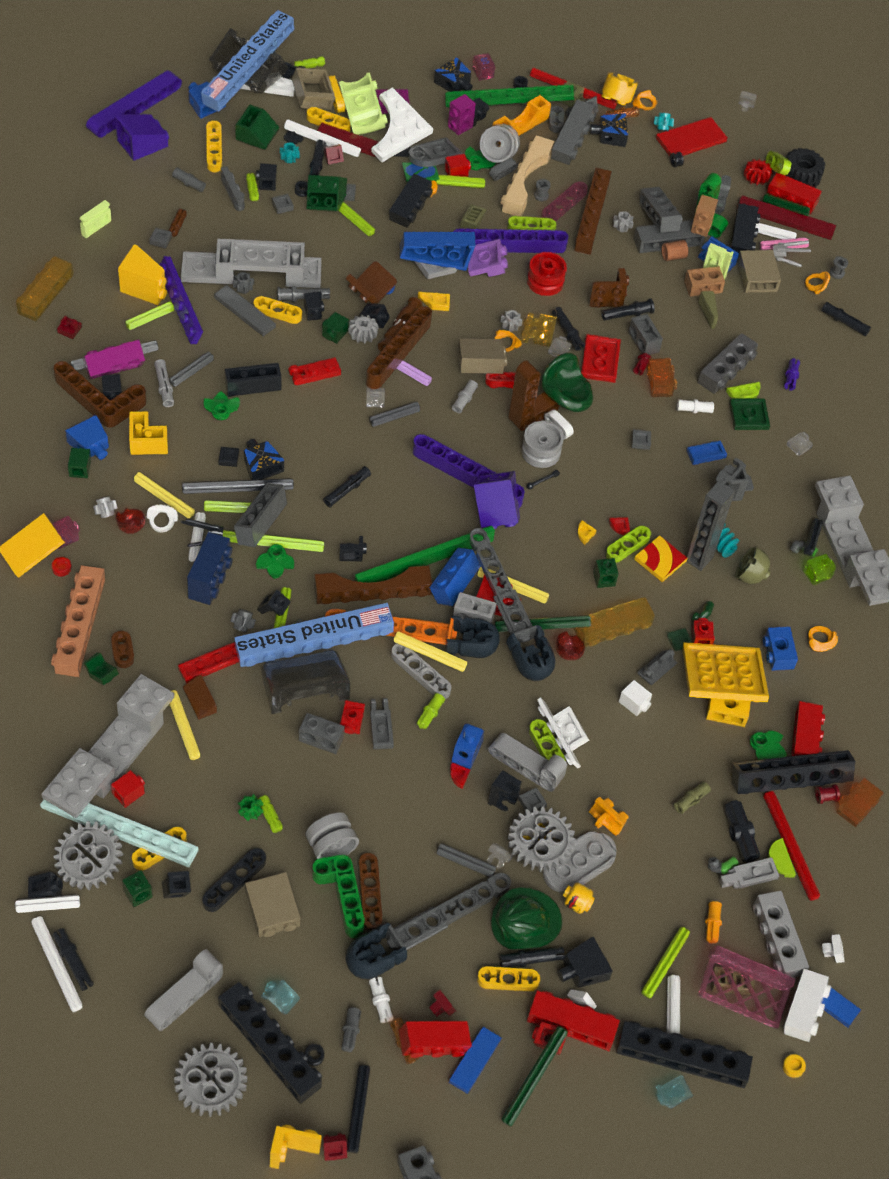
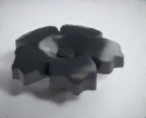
M287 130L286 135H284V140L293 144L301 143L304 140L303 136L296 134L295 131Z

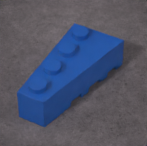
M404 232L400 242V259L466 271L475 249V232Z

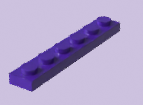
M164 256L159 265L165 271V286L169 297L173 302L190 344H197L203 330L171 257Z

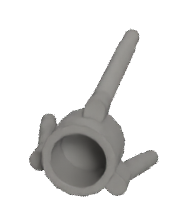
M808 240L788 243L779 242V244H774L773 252L775 257H777V261H783L798 267H802V264L783 258V256L786 257L787 252H811V249L787 247L808 244Z

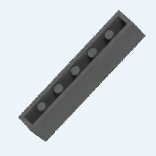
M720 481L705 496L687 555V562L700 571L714 557L735 493L733 489Z

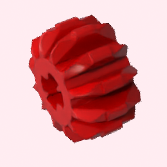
M752 159L751 162L746 164L744 170L746 181H750V184L755 183L756 186L768 183L772 175V168L770 164L766 163V160L761 161L758 159L756 161Z

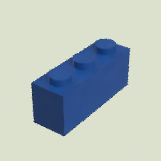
M457 548L429 587L438 604L453 606L457 601L459 593L465 590L481 567L472 549Z

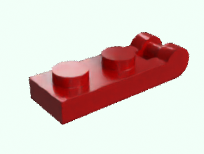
M336 357L301 366L292 365L288 368L290 375L293 376L292 381L294 385H302L341 375V369Z

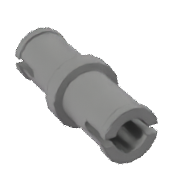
M469 380L464 389L458 393V398L452 405L454 412L461 413L465 405L472 400V395L478 388V384L475 381Z

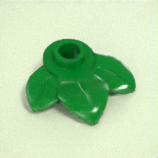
M468 147L465 151V156L470 161L472 170L489 169L496 164L485 158L481 150L475 151L472 147Z
M220 391L214 399L205 398L203 404L204 408L211 412L215 419L226 420L230 413L237 411L240 406V399L236 397L229 400Z
M274 544L270 546L267 553H263L258 557L256 568L267 569L269 576L277 579L282 576L284 569H294V559L286 554L283 546Z
M776 731L757 732L751 736L750 745L756 750L758 760L787 757L785 749L779 744L783 739L781 733Z

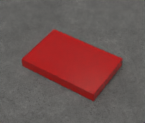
M586 334L581 370L584 378L616 383L621 339Z

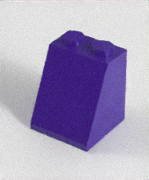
M151 114L115 116L117 141L133 161L168 147V132L160 126L159 121L155 120Z
M515 471L478 476L474 483V490L481 528L493 526L496 529L501 525H505V527L515 526L520 520Z

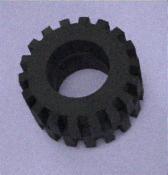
M808 148L793 149L792 152L789 151L785 158L791 161V169L785 176L814 188L819 186L825 169L823 157H820V154L815 153L814 150H808Z

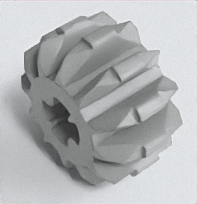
M363 315L360 317L355 316L354 320H351L349 323L348 332L352 340H356L357 343L364 342L365 344L367 341L372 343V340L376 338L378 333V324L375 318L370 319L369 315L367 317Z

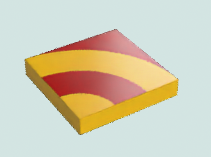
M660 535L634 558L635 561L661 582L665 581L686 563L688 559Z

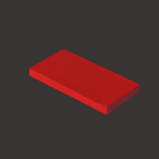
M712 117L656 134L657 141L669 156L671 153L676 154V152H681L684 156L727 142V136Z

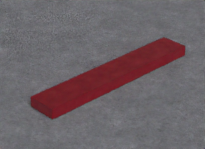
M743 195L739 202L740 204L759 207L758 214H761L760 218L832 240L837 226Z

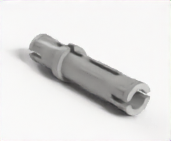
M158 359L154 362L159 382L158 391L162 396L163 406L171 407L174 405L173 387L169 382L165 361Z

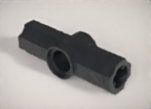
M738 800L730 801L724 806L730 824V837L733 842H736L742 861L746 863L754 862L760 858V852L755 841L754 825L750 820L748 821L742 802Z

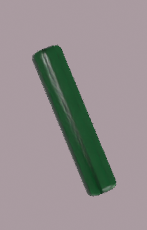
M767 193L763 197V202L805 216H808L810 213L809 207Z

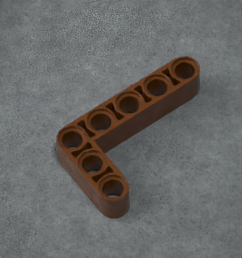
M528 360L520 363L516 369L509 411V419L520 431H524L534 422L544 420L546 413L553 409L557 411L560 407L545 392L537 396L541 374Z
M59 361L54 365L56 383L93 416L96 415L99 421L106 427L112 428L129 417V412H137L147 403L146 390L142 385H133L112 400H109L67 362Z

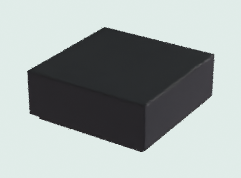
M221 447L219 465L237 467L239 449Z

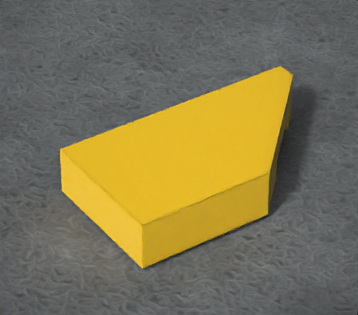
M418 292V298L431 310L449 311L450 294Z

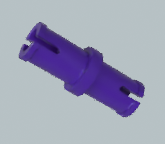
M796 358L789 360V366L785 373L786 382L784 387L788 389V385H790L789 391L796 388V381L800 374L798 371L800 361L797 359L795 364Z

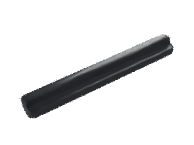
M359 1065L347 1142V1152L349 1153L359 1152L370 1075V1066Z

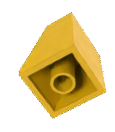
M134 244L118 267L120 292L159 305L161 300H164L167 295L165 271L139 246Z

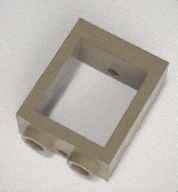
M296 68L292 82L300 107H316L331 110L335 101V95L327 70ZM303 83L319 84L322 93L306 92Z

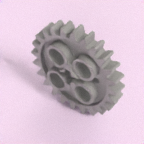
M542 806L541 811L533 807L532 813L526 809L525 816L519 813L518 820L514 819L513 826H510L508 840H511L509 847L514 848L511 854H518L516 861L518 862L523 859L524 867L531 864L532 871L535 866H538L539 872H542L543 867H546L547 871L550 872L552 865L555 869H558L559 863L564 865L566 859L571 857L570 852L574 850L573 844H575L576 839L573 838L575 831L570 830L572 824H565L567 817L560 819L559 811L555 815L552 814V808L545 812L544 806ZM542 823L546 825V828H541L538 824ZM523 836H529L531 840H525ZM552 838H558L561 842H554ZM542 850L546 854L540 855L537 851Z
M87 821L86 826L83 827L78 823L77 830L71 826V834L63 833L66 837L65 840L58 839L61 847H55L59 854L53 856V858L59 862L54 864V866L60 869L57 873L60 877L64 876V882L70 881L71 887L77 884V887L82 890L85 885L88 890H91V886L94 884L98 889L99 882L102 881L107 885L106 878L114 879L111 873L113 871L119 872L116 864L123 863L118 857L123 856L124 853L118 849L123 846L120 842H117L119 837L117 835L113 836L114 831L112 829L107 831L108 827L105 824L100 827L99 823L95 822L92 827L90 822ZM87 838H93L92 843L84 845ZM77 843L81 845L102 867H97L75 845ZM102 851H108L106 857L99 858ZM73 853H78V857L75 860H69ZM93 866L89 874H84V870L87 867Z
M210 1043L209 1049H206L201 1044V1051L199 1052L197 1049L192 1048L193 1055L185 1053L186 1061L180 1060L179 1066L181 1068L175 1069L176 1075H178L174 1077V1083L178 1084L175 1086V1092H181L178 1095V1099H185L184 1107L191 1105L192 1113L199 1109L200 1116L205 1111H208L209 1117L212 1116L213 1111H216L220 1116L222 1108L229 1112V1104L236 1107L237 1101L235 1098L242 1099L243 1094L240 1091H246V1085L243 1083L247 1082V1076L244 1075L247 1073L246 1067H241L243 1059L237 1060V1052L230 1055V1047L223 1051L222 1044H219L217 1049H214L213 1043ZM214 1061L217 1065L210 1068L206 1066V1063ZM200 1066L203 1069V1072L197 1069L196 1067ZM225 1076H230L232 1081L225 1083L221 1079ZM192 1077H199L201 1079L198 1083H191L189 1081ZM207 1077L209 1079L215 1078V1083L212 1080L207 1082ZM208 1092H214L216 1093V1096L214 1098L209 1099L205 1097V1094Z

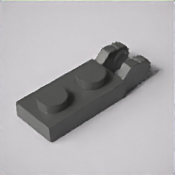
M383 698V710H376L375 699H370L373 749H393L394 742L388 698Z

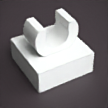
M840 934L831 935L832 943L822 944L824 957L834 956L836 963L845 962Z

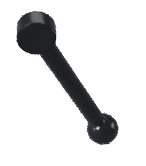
M555 470L546 477L533 483L529 482L527 483V488L533 489L535 485L552 477L559 476L560 472Z

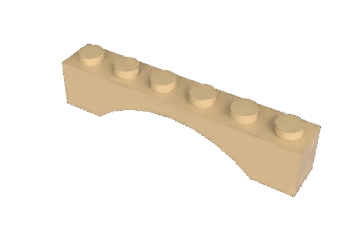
M537 135L534 141H530L528 152H525L523 156V163H519L517 173L513 175L512 184L508 185L507 194L502 197V212L513 216H522L528 198L524 181L535 169L548 164L555 141Z

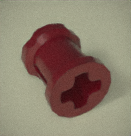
M833 784L831 787L825 788L816 786L815 798L817 803L823 804L825 801L839 802L840 790L838 785Z

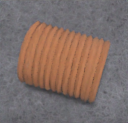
M679 240L663 243L662 255L664 260L671 261L687 258L688 246L686 241Z

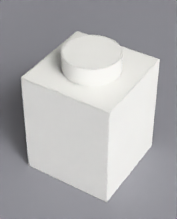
M633 680L621 692L619 703L638 716L642 711L646 712L651 706L652 694Z

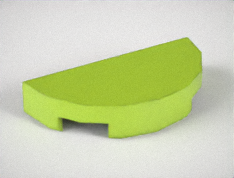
M760 382L729 387L726 393L731 398H756L761 388Z
M783 838L776 840L771 845L767 857L773 858L778 873L786 878H793L796 873Z

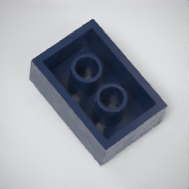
M208 532L187 576L188 599L211 605L212 600L217 598L219 593L218 587L220 583H224L226 578L225 572L227 568H231L233 558H231L233 547L230 546V538Z

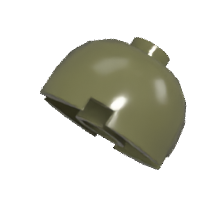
M756 546L755 548H750L741 559L743 564L741 569L737 567L735 578L746 584L753 585L766 580L771 573L768 555Z

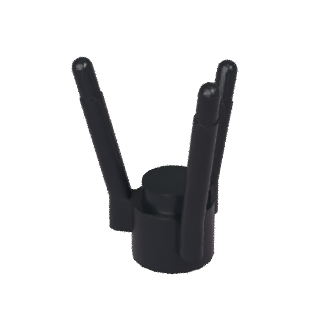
M188 518L181 520L182 524L207 529L210 533L223 536L224 526L211 525ZM204 541L189 543L187 546H202Z

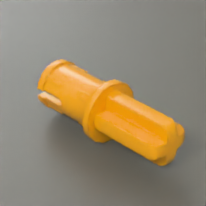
M716 901L709 902L708 918L705 920L707 925L706 941L711 944L718 942L719 928L722 925L720 920L722 904Z

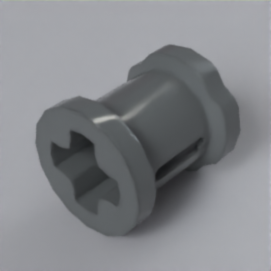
M539 179L536 182L537 190L534 193L536 200L546 201L549 198L548 190L551 184L548 180Z
M838 256L833 261L834 266L830 270V275L833 278L841 279L845 275L848 260Z

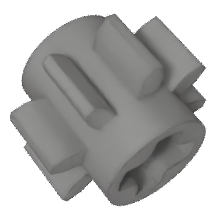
M622 211L619 212L618 216L614 215L613 227H616L619 232H628V228H633V216L628 212Z
M514 310L505 311V315L501 316L500 321L503 323L502 328L510 332L518 331V327L522 326L523 319H520L521 314Z
M110 496L97 499V505L93 506L95 515L100 514L101 518L115 515L114 509H118L116 500H111Z

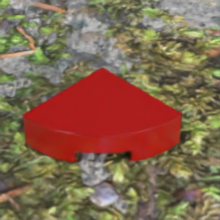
M628 517L609 518V524L616 533L626 535L630 532Z
M452 762L450 776L454 784L463 789L471 769Z

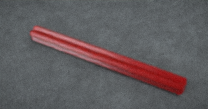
M532 68L530 71V77L553 86L564 85L567 80L536 68ZM584 88L583 98L591 99L596 96L598 104L613 110L617 107V100L603 98L602 94Z
M774 791L766 792L764 799L781 838H783L810 901L817 900L820 897V893Z

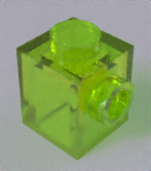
M825 553L808 560L803 572L810 582L816 585L832 578L836 566L834 561Z

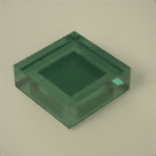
M686 628L668 632L667 637L674 652L682 650L683 642L693 643Z

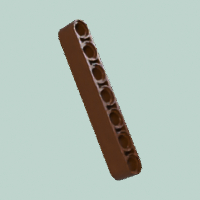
M426 306L417 308L370 364L366 375V386L368 388L379 389L431 326V308Z

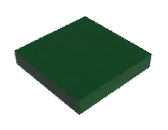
M730 398L729 404L734 430L770 429L765 398Z

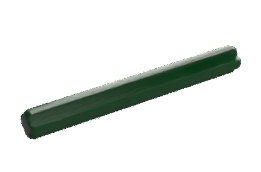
M589 615L529 619L532 626L540 625L542 629L591 626V617ZM521 619L512 620V621H514V622H519ZM504 620L496 621L495 627L498 632L509 631Z
M558 1026L502 1117V1122L506 1125L512 1126L566 1038L568 1031L563 1027Z

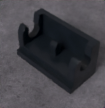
M502 770L491 785L488 805H494L502 811H508V807L504 806L502 801H508L510 804L515 805L518 801L522 782Z

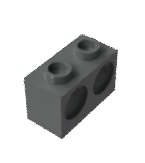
M648 314L633 317L629 333L641 353L649 355L659 353L663 338Z
M307 713L299 729V741L337 754L344 739L345 726Z
M425 1146L398 1155L397 1163L404 1179H441L440 1174L435 1173L433 1169V1156L430 1151H426ZM413 1160H420L423 1165L421 1167H414L411 1162Z

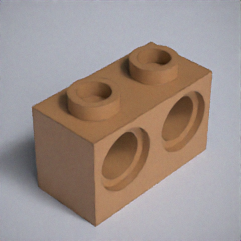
M705 195L701 196L695 212L691 229L692 233L707 237L713 222L718 199Z
M718 266L687 270L684 283L691 297L700 296L702 291H714L715 294L722 293L725 280Z

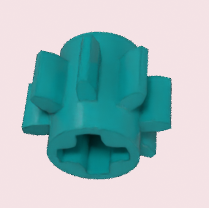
M659 113V117H654V125H657V130L668 131L669 127H673L674 119L671 118V114Z
M286 143L284 148H280V159L286 163H295L296 158H300L299 146L296 147L293 143Z

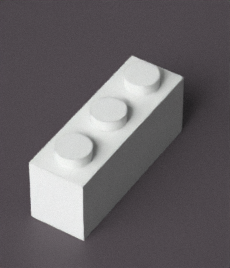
M806 969L803 970L785 1023L784 1034L807 1042L810 1041L811 1035L816 1036L819 1026L816 1020L818 1016L822 1017L825 1004H822L824 997H829L831 986L828 985V976Z

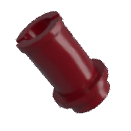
M642 353L638 356V362L633 368V372L636 375L638 373L640 376L644 374L647 365L651 363V356L647 353Z

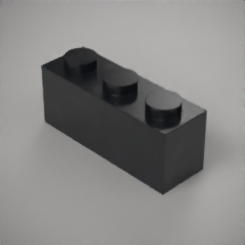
M413 174L389 210L390 221L408 228L415 221L418 211L423 209L426 199L432 195L431 181Z
M740 203L738 205L730 248L739 254L740 251L755 250L756 242H753V240L757 238L758 228H756V224H759L761 214H758L759 207Z
M279 363L225 369V385L228 397L281 390L282 376Z

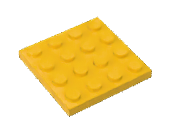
M683 642L682 650L689 697L768 702L769 693L760 648Z

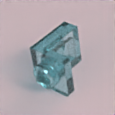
M284 980L270 981L264 988L265 992L261 995L263 999H269L282 1014H287L300 999Z
M682 1075L663 1086L660 1084L656 1086L658 1101L662 1106L665 1105L670 1109L694 1096Z

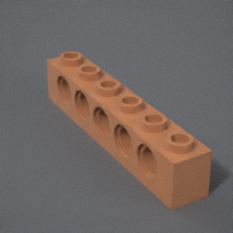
M82 565L79 573L76 572L75 589H71V603L66 606L65 615L67 618L66 621H62V635L58 637L56 649L58 650L52 656L51 664L55 668V674L79 677L105 583V571L103 568Z

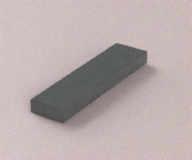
M228 285L214 294V298L262 336L276 328L274 321Z

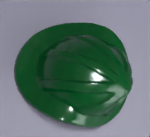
M572 353L560 354L544 368L541 379L542 388L557 404L572 412H583L592 405V387L590 382L582 375L579 368V359L576 355Z
M514 888L505 893L495 906L491 919L494 937L499 944L511 950L538 948L548 945L560 934L563 923L562 914L556 902L545 893L530 888Z

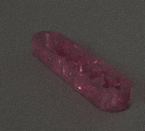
M580 181L574 183L543 209L542 218H551L557 221L587 195V184ZM566 197H572L574 199L568 200L566 199ZM561 205L564 208L558 209L555 206Z

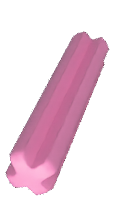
M796 238L761 241L760 249L773 250L774 244H779V242L788 243L807 241L808 239ZM808 243V244H803V245L787 246V247H788V248H807V247L809 246V243Z

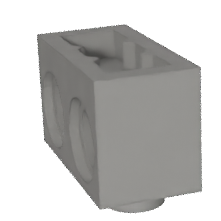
M460 592L454 606L453 616H460L462 619L466 617L481 619L492 623L497 603Z

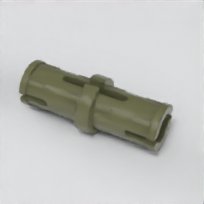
M702 781L694 789L688 790L683 798L674 803L675 810L683 814L691 806L697 805L702 797L710 793V786Z

